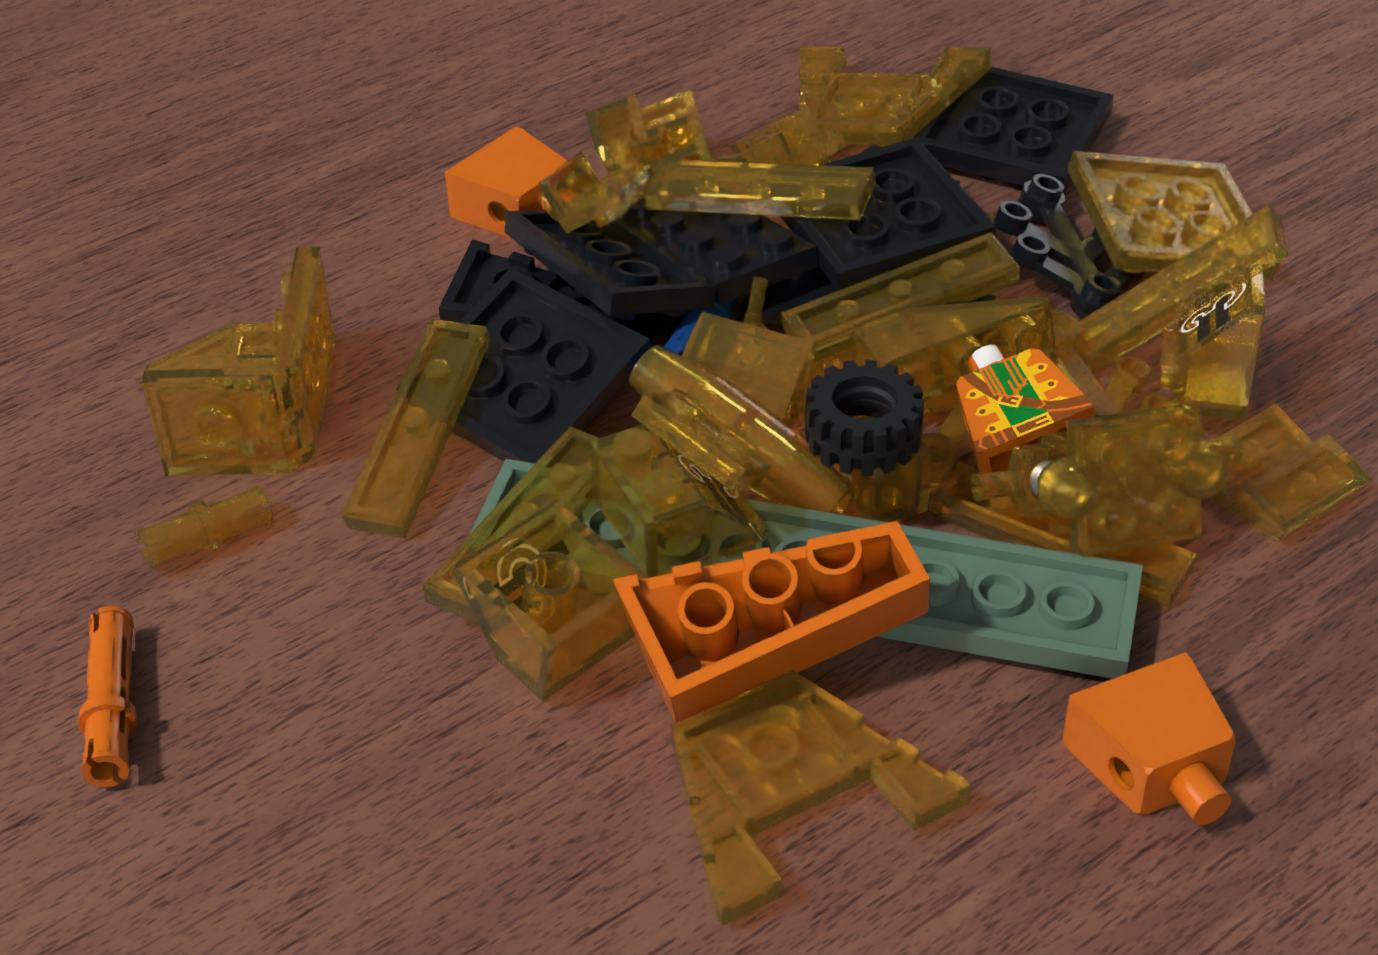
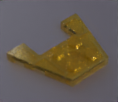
M801 46L799 49L801 67H799L801 91L799 92V127L802 143H822L827 147H839L845 144H876L880 147H885L911 139L991 69V48L945 47L931 74L842 73L847 64L844 46Z
M794 670L671 726L674 755L716 917L722 926L782 897V878L752 840V836L867 780H872L903 819L915 831L969 804L971 785L965 778L951 769L943 775L920 760V750L902 738L898 737L889 741L863 724L864 715Z

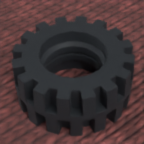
M855 360L845 361L843 369L840 370L834 365L824 370V377L816 375L811 381V388L807 389L805 438L806 442H809V451L814 457L821 455V463L831 468L834 464H839L840 473L851 475L853 469H860L862 476H874V469L881 468L884 474L895 471L896 462L905 466L911 461L912 453L917 454L920 448L924 417L923 391L920 385H914V377L907 372L899 376L898 367L889 363L884 368L877 367V361L866 360L865 366H857ZM863 415V416H873V417H875V418H873V419H860V418H853V416Z

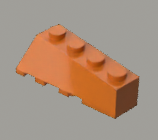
M898 521L807 539L806 546L771 553L769 547L742 552V559L701 567L700 561L673 566V573L644 579H638V575L634 574L612 579L648 668L677 728L929 612L930 577Z

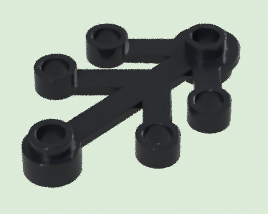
M1034 175L1032 180L1024 183L1017 202L1005 200L1000 203L993 220L999 231L1017 237L1010 254L1012 260L1019 266L1034 270L1070 290L1072 297L1070 307L1080 318L1094 324L1111 323L1115 316L1123 313L1128 303L1127 295L1122 289L1132 279H1140L1144 276L1152 259L1151 254L1137 244L1124 243L1132 223L1125 215L1111 210L1101 212L1093 233L1082 242L1062 208L1065 202L1063 184L1050 175ZM1030 219L1046 223L1051 234L1029 223ZM1120 245L1112 262L1113 267L1106 273L1099 272L1094 263L1110 248ZM1047 255H1050L1056 258L1057 260L1065 263L1066 265L1070 266V268L1054 261L1053 259L1047 257Z

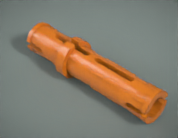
M118 606L101 607L98 609L99 616L95 613L90 615L88 624L90 640L86 682L87 701L80 707L78 715V726L85 738L83 763L81 766L83 779L91 785L105 788L119 785L120 779L118 776L123 780L128 778L130 772L129 738L135 731L137 724L136 709L130 700L132 677L131 645L134 620L128 610Z

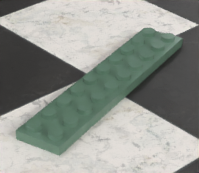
M505 459L464 547L467 564L495 569L500 553L508 546L516 543L526 544L535 549L539 554L568 535L574 549L545 568L544 578L578 556L585 570L568 582L616 590L612 580L614 578L637 574L638 579L669 574L673 573V566L700 561L701 567L742 559V552L769 547L771 553L806 546L807 539L889 522L739 497L733 498L749 519L747 520L737 514L724 495L721 496L733 513L724 510L715 496L709 492ZM899 524L930 577L929 612L876 637L1111 679L1127 674L1143 565ZM513 548L500 561L499 570L507 571L509 563L513 559L524 558L531 564L533 576L540 577L541 568L538 559L533 552L526 548ZM518 561L514 563L510 572L523 565L524 562Z

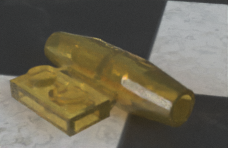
M655 345L646 351L634 366L629 383L642 398L631 416L733 492L749 489L758 497L775 504L844 515L854 499L856 489L834 466L828 468L821 463V455L815 457L809 451V442H806V438L802 433L731 381L660 345Z

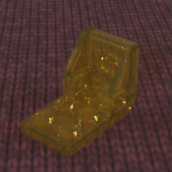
M320 246L296 247L292 270L284 271L282 274L281 291L284 309L275 310L274 323L229 324L145 366L141 383L165 476L284 474L292 472L316 457L336 340Z

